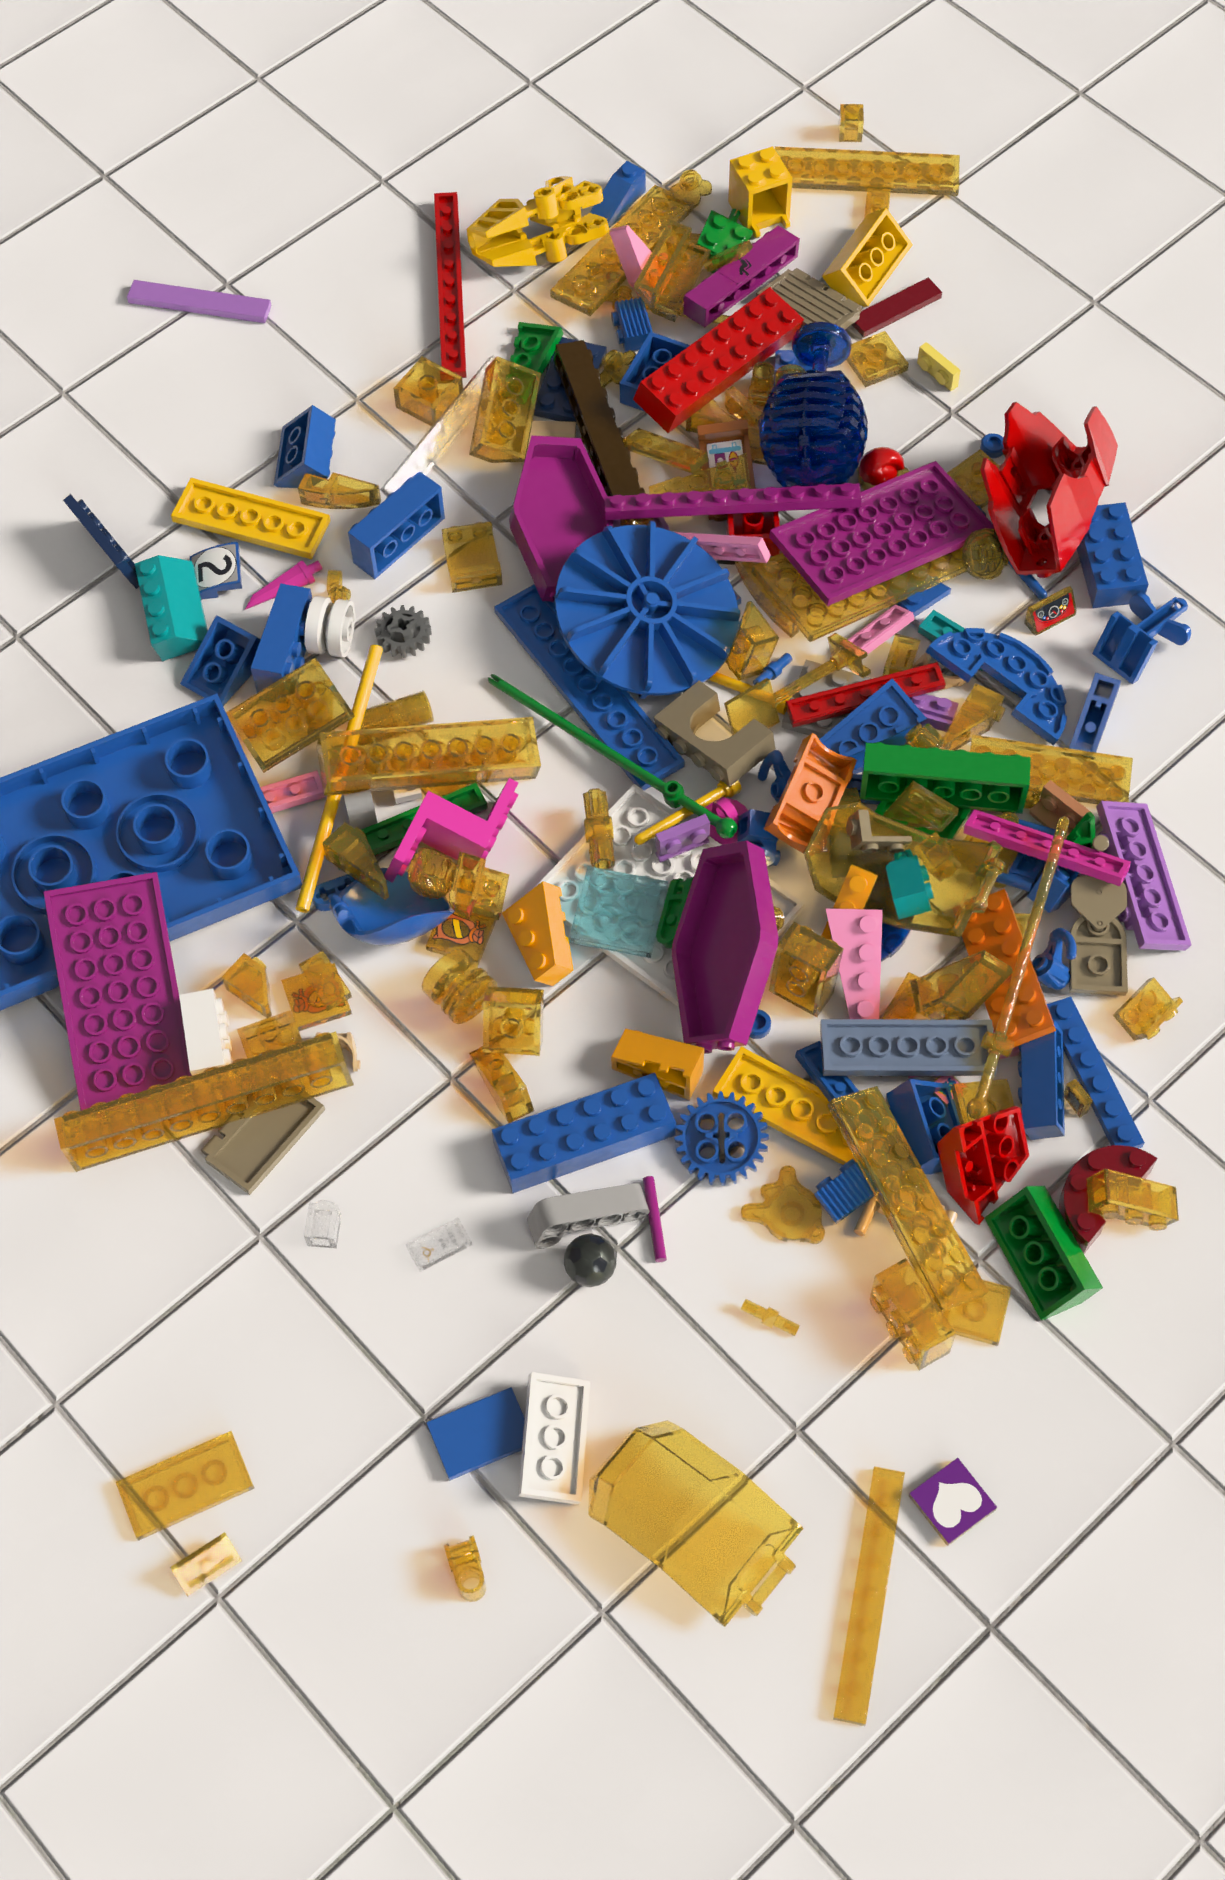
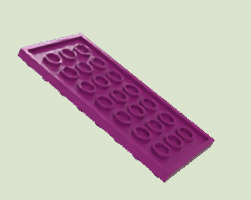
M934 461L862 491V507L819 509L771 529L769 538L826 606H829L964 547V544L967 546L969 540L978 533L986 532L993 534L995 529L992 522L937 461ZM987 534L977 535V536H975V537L970 541L969 544L974 543L975 541L980 540L981 537H982V539H983V535H984V538L987 537V536H990V535H987Z
M157 872L44 891L81 1114L197 1093L189 1069L180 997Z

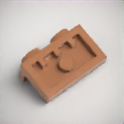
M1050 780L1043 786L1040 800L1030 809L1029 814L1043 826L1059 830V838L1066 840V837L1084 815L1091 811Z

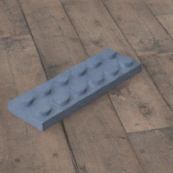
M821 1019L820 1021L823 1076H995L997 1073L992 1020Z

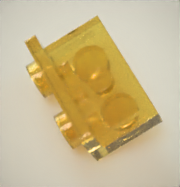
M1153 977L1149 978L1113 1016L1134 1041L1144 1038L1149 1040L1160 1032L1159 1026L1164 1021L1172 1019L1178 1013L1177 1008L1183 1000L1180 997L1171 998Z

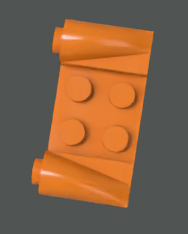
M814 733L803 739L793 761L796 764L778 804L773 806L764 830L807 856L813 853L817 854L821 850L826 832L844 790L853 777V769L857 762V759L840 755L828 749Z

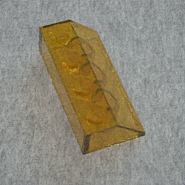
M498 356L485 368L469 455L490 463L524 462L529 444L541 373Z

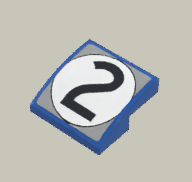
M238 542L213 546L190 556V561L194 564L201 600L218 598V591L242 589Z

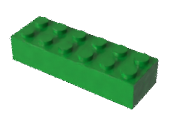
M881 742L866 743L861 775L860 799L1023 814L1030 786L1031 757H1022L1017 754L999 755L992 752H967L961 749L954 751L936 747L920 748L910 745H886Z

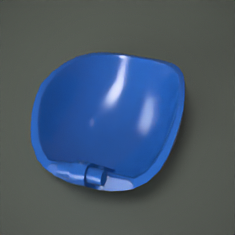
M379 868L360 876L347 886L339 896L332 895L329 899L330 909L342 929L350 936L374 945H395L413 940L442 924L455 912L447 898L431 882L419 875L405 871L403 876L397 874L392 883L383 878L388 868Z

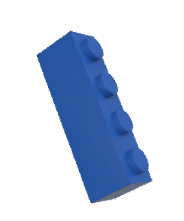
M1053 1020L1056 1028L1055 1032L1018 1046L1021 1052V1061H1018V1073L1022 1078V1087L1018 1088V1098L1022 1104L1021 1114L1024 1130L1031 1140L1065 1136L1063 1031L1055 1020Z

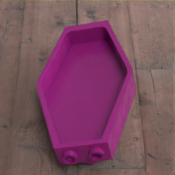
M531 435L509 518L511 532L542 601L554 603L558 577L571 553L585 540L602 532L604 527L612 526L614 521L606 520L604 497L607 494L581 438Z
M748 841L702 850L672 944V961L683 1041L686 1044L704 1048V1054L712 1053L713 1049L733 1051L735 1047L747 1045L778 948V931L765 851L763 848Z

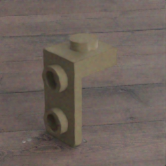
M857 810L848 818L846 823V831L850 836L851 849L862 850V853L865 854L875 853L879 850H887L888 853L892 854L900 853L912 843V836H872L869 810Z

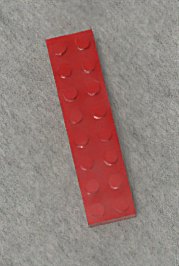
M769 287L642 380L633 400L669 433L794 339L804 319Z

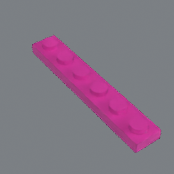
M974 809L964 825V834L1117 886H1121L1131 864L1130 861Z

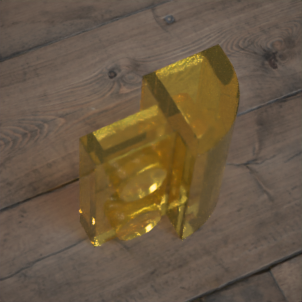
M460 852L449 894L451 907L457 914L466 919H470L473 912L499 920L509 874L486 868V859Z

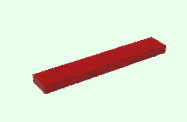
M938 662L787 700L785 701V706L794 728L853 712L892 678L909 698L945 689L946 683Z

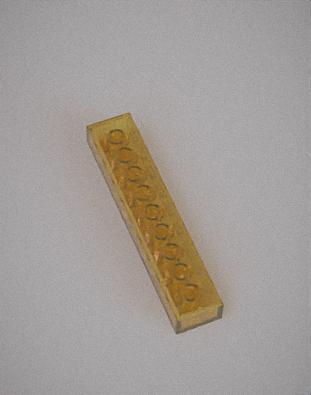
M336 1031L332 1033L324 1032L318 1034L313 1039L303 1042L295 1041L288 1044L287 1047L277 1050H266L258 1056L248 1059H237L231 1064L219 1068L211 1067L203 1073L193 1076H182L168 1084L153 1085L147 1090L136 1094H124L119 1099L107 1103L98 1102L90 1108L81 1111H69L61 1117L55 1118L54 1122L60 1149L74 1170L78 1172L219 1128L234 1121L248 1117L251 1118L350 1087L354 1084Z

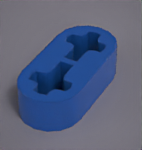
M347 874L317 885L312 898L316 909L330 911V897L332 895L339 896L347 885H350L359 877ZM322 894H326L328 897L327 901H323L321 898Z

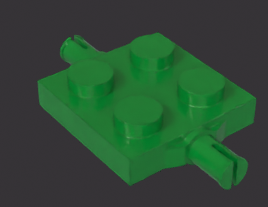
M732 209L728 218L711 210L694 247L695 250L705 254L710 259L706 267L708 272L712 267L710 273L716 272L718 264L726 265L736 255L746 250L753 234L752 230L737 223L740 216L739 210L734 216L737 209Z

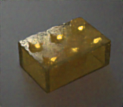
M793 922L778 943L769 991L818 1017L834 994L844 948L835 941L816 934L811 928Z
M905 1258L876 1274L870 1294V1303L876 1313H882L886 1319V1327L890 1335L894 1339L898 1338L903 1345L902 1351L910 1364L915 1363L918 1370H921L949 1354L956 1332L908 1260Z

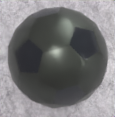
M592 1233L576 1237L568 1245L564 1254V1267L571 1280L577 1284L586 1287L599 1286L607 1282L613 1275L617 1256L615 1249L607 1239Z

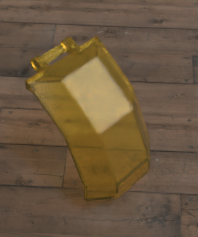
M861 802L826 808L803 852L814 889L830 901L836 902L849 868L853 864L878 875L864 909L882 910L883 923L895 928L955 937L962 936L972 913L985 912L988 906L987 899L998 875L1003 873L1006 866L1001 859L997 858L1002 846L994 840L989 843L935 837L877 814ZM857 810H869L872 836H912V843L905 847L904 851L910 849L913 856H918L920 865L926 864L930 880L925 881V883L930 882L934 899L929 900L932 911L903 919L898 918L886 872V866L889 862L894 861V854L888 853L887 850H879L869 854L862 853V850H852L850 836L846 831V823L853 813Z
M668 1420L637 1427L629 1432L589 1479L588 1515L606 1526L664 1571L700 1604L717 1623L726 1627L742 1605L752 1615L758 1616L763 1610L762 1604L785 1575L791 1574L796 1568V1565L785 1555V1551L804 1528L742 1471L689 1432ZM774 1563H776L777 1566L774 1568V1570L758 1588L755 1594L751 1596V1592L754 1590V1588L758 1585V1583L762 1580V1578L766 1575V1573L770 1570Z

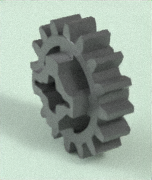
M401 605L398 611L391 607V614L383 612V620L376 621L375 635L377 644L383 647L384 653L391 650L392 657L401 653L402 658H406L409 652L411 655L416 656V649L424 651V643H430L432 631L429 618L424 617L422 610L415 613L414 606H411L409 610H405L404 605Z

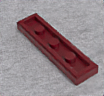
M928 277L861 311L859 319L852 326L864 338L941 299L942 291Z

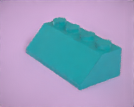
M157 555L135 563L151 646L161 660L166 661L199 649L208 628L193 562Z

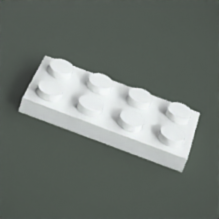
M531 1372L528 1375L518 1496L576 1505L581 1503L590 1381Z

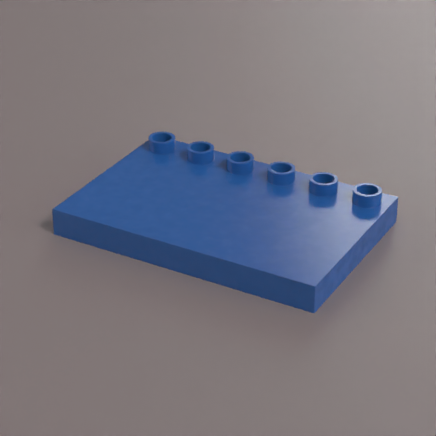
M218 694L211 695L0 778V1011L60 987L44 891L157 872L169 941H173L301 888L300 873Z

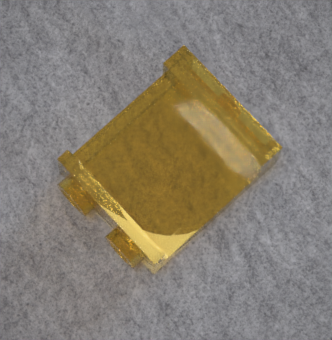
M477 522L475 524L442 529L443 546L452 593L503 585L492 522Z

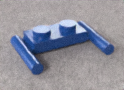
M1007 816L1005 819L1059 837L1060 834L1059 830ZM1019 852L1008 874L981 866L978 877L1030 892L1038 881L1047 861Z

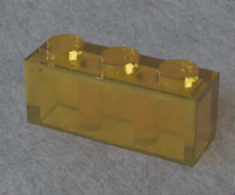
M1104 1169L1087 1178L1089 1212L1100 1214L1105 1219L1116 1218L1124 1220L1129 1225L1140 1224L1148 1226L1150 1230L1154 1231L1164 1230L1168 1225L1179 1220L1177 1192L1174 1186L1109 1169Z

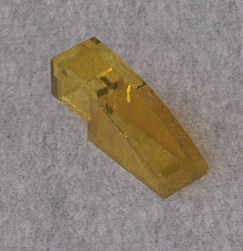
M332 472L329 479L305 473L298 487L301 504L318 508L356 509L376 506L381 503L379 485Z

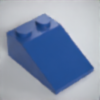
M216 615L180 684L204 698L218 694L224 707L252 675L251 665L261 639Z

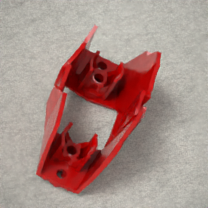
M1013 402L1004 414L1005 432L1003 437L1004 449L1002 452L1006 457L1005 461L998 469L988 458H983L980 468L988 495V512L1003 550L1016 574H1036L1039 578H1047L1054 573L1062 571L1089 530L1098 500L1104 487L1109 486L1118 444L1109 424L1097 406L1091 408L1084 421L1087 434L1086 447H1076L1041 412H1034L1032 414L1019 403ZM1040 489L1052 491L1046 505L1049 524L1046 526L1037 521L1030 508L1037 491Z

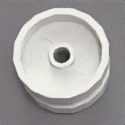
M313 597L305 623V647L309 653L323 654L328 650L331 656L342 658L347 656L351 647L355 626V608L352 601L338 599L333 604L329 597Z

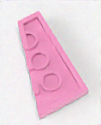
M825 908L849 1019H879L882 910Z

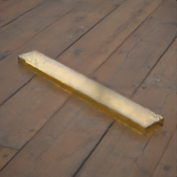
M875 1466L873 1468L833 1720L861 1726L866 1725L905 1472Z

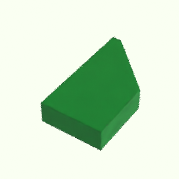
M1087 812L1066 837V840L1090 848L1095 838V816L1091 812Z

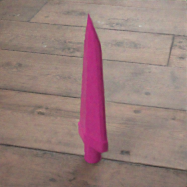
M301 560L291 569L253 594L245 610L275 598L280 583L298 587L314 583L313 574L322 570L321 564L317 560L307 566Z

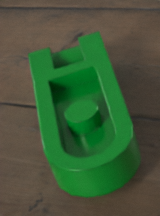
M688 877L686 880L682 878L672 879L669 884L656 932L657 941L666 948H672L694 877Z

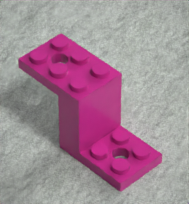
M511 778L507 780L486 820L428 791L383 878L393 883L397 874L403 876L420 842L473 869L478 861L484 862L519 795L514 792L518 782Z

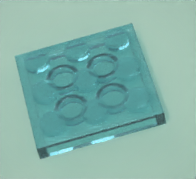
M588 866L569 936V943L651 958L669 881Z

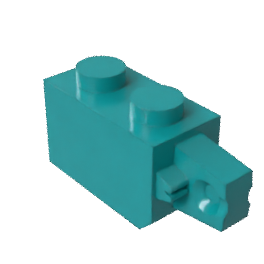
M910 849L894 853V861L889 862L886 866V872L898 918L903 919L932 911L929 900L934 899L930 882L925 883V881L930 880L926 864L920 865L918 856H913Z

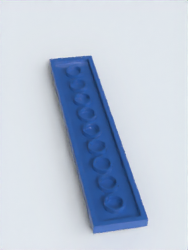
M535 584L494 606L495 614L599 741L661 780L685 767V760L667 739L665 740L655 731L656 725L627 691L612 686L603 680L600 684L595 681L597 676L584 667L571 650L566 651L563 646L565 641L557 623L554 603L542 601ZM621 767L635 785L644 791L651 787Z

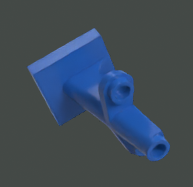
M1136 593L1130 598L1129 606L1132 612L1142 621L1135 625L1118 611L1111 615L1092 654L1128 682L1134 684L1139 680L1158 644V641L1153 638L1158 634L1176 645H1184L1190 640V627L1174 621L1188 608V604L1183 598L1174 597L1157 610L1151 603L1148 595Z

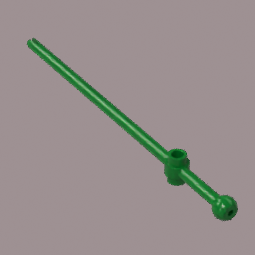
M491 674L490 676L493 679L488 677V682L661 792L665 803L671 808L683 806L698 817L706 814L710 824L716 827L717 834L724 839L731 838L736 833L737 824L732 818H720L687 797L683 786L677 781L671 780L665 783L497 675Z

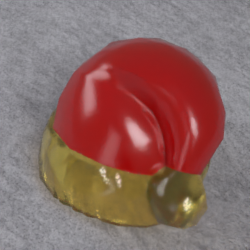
M878 447L866 452L861 457L857 466L858 483L863 490L910 472L904 466L901 454L889 447Z

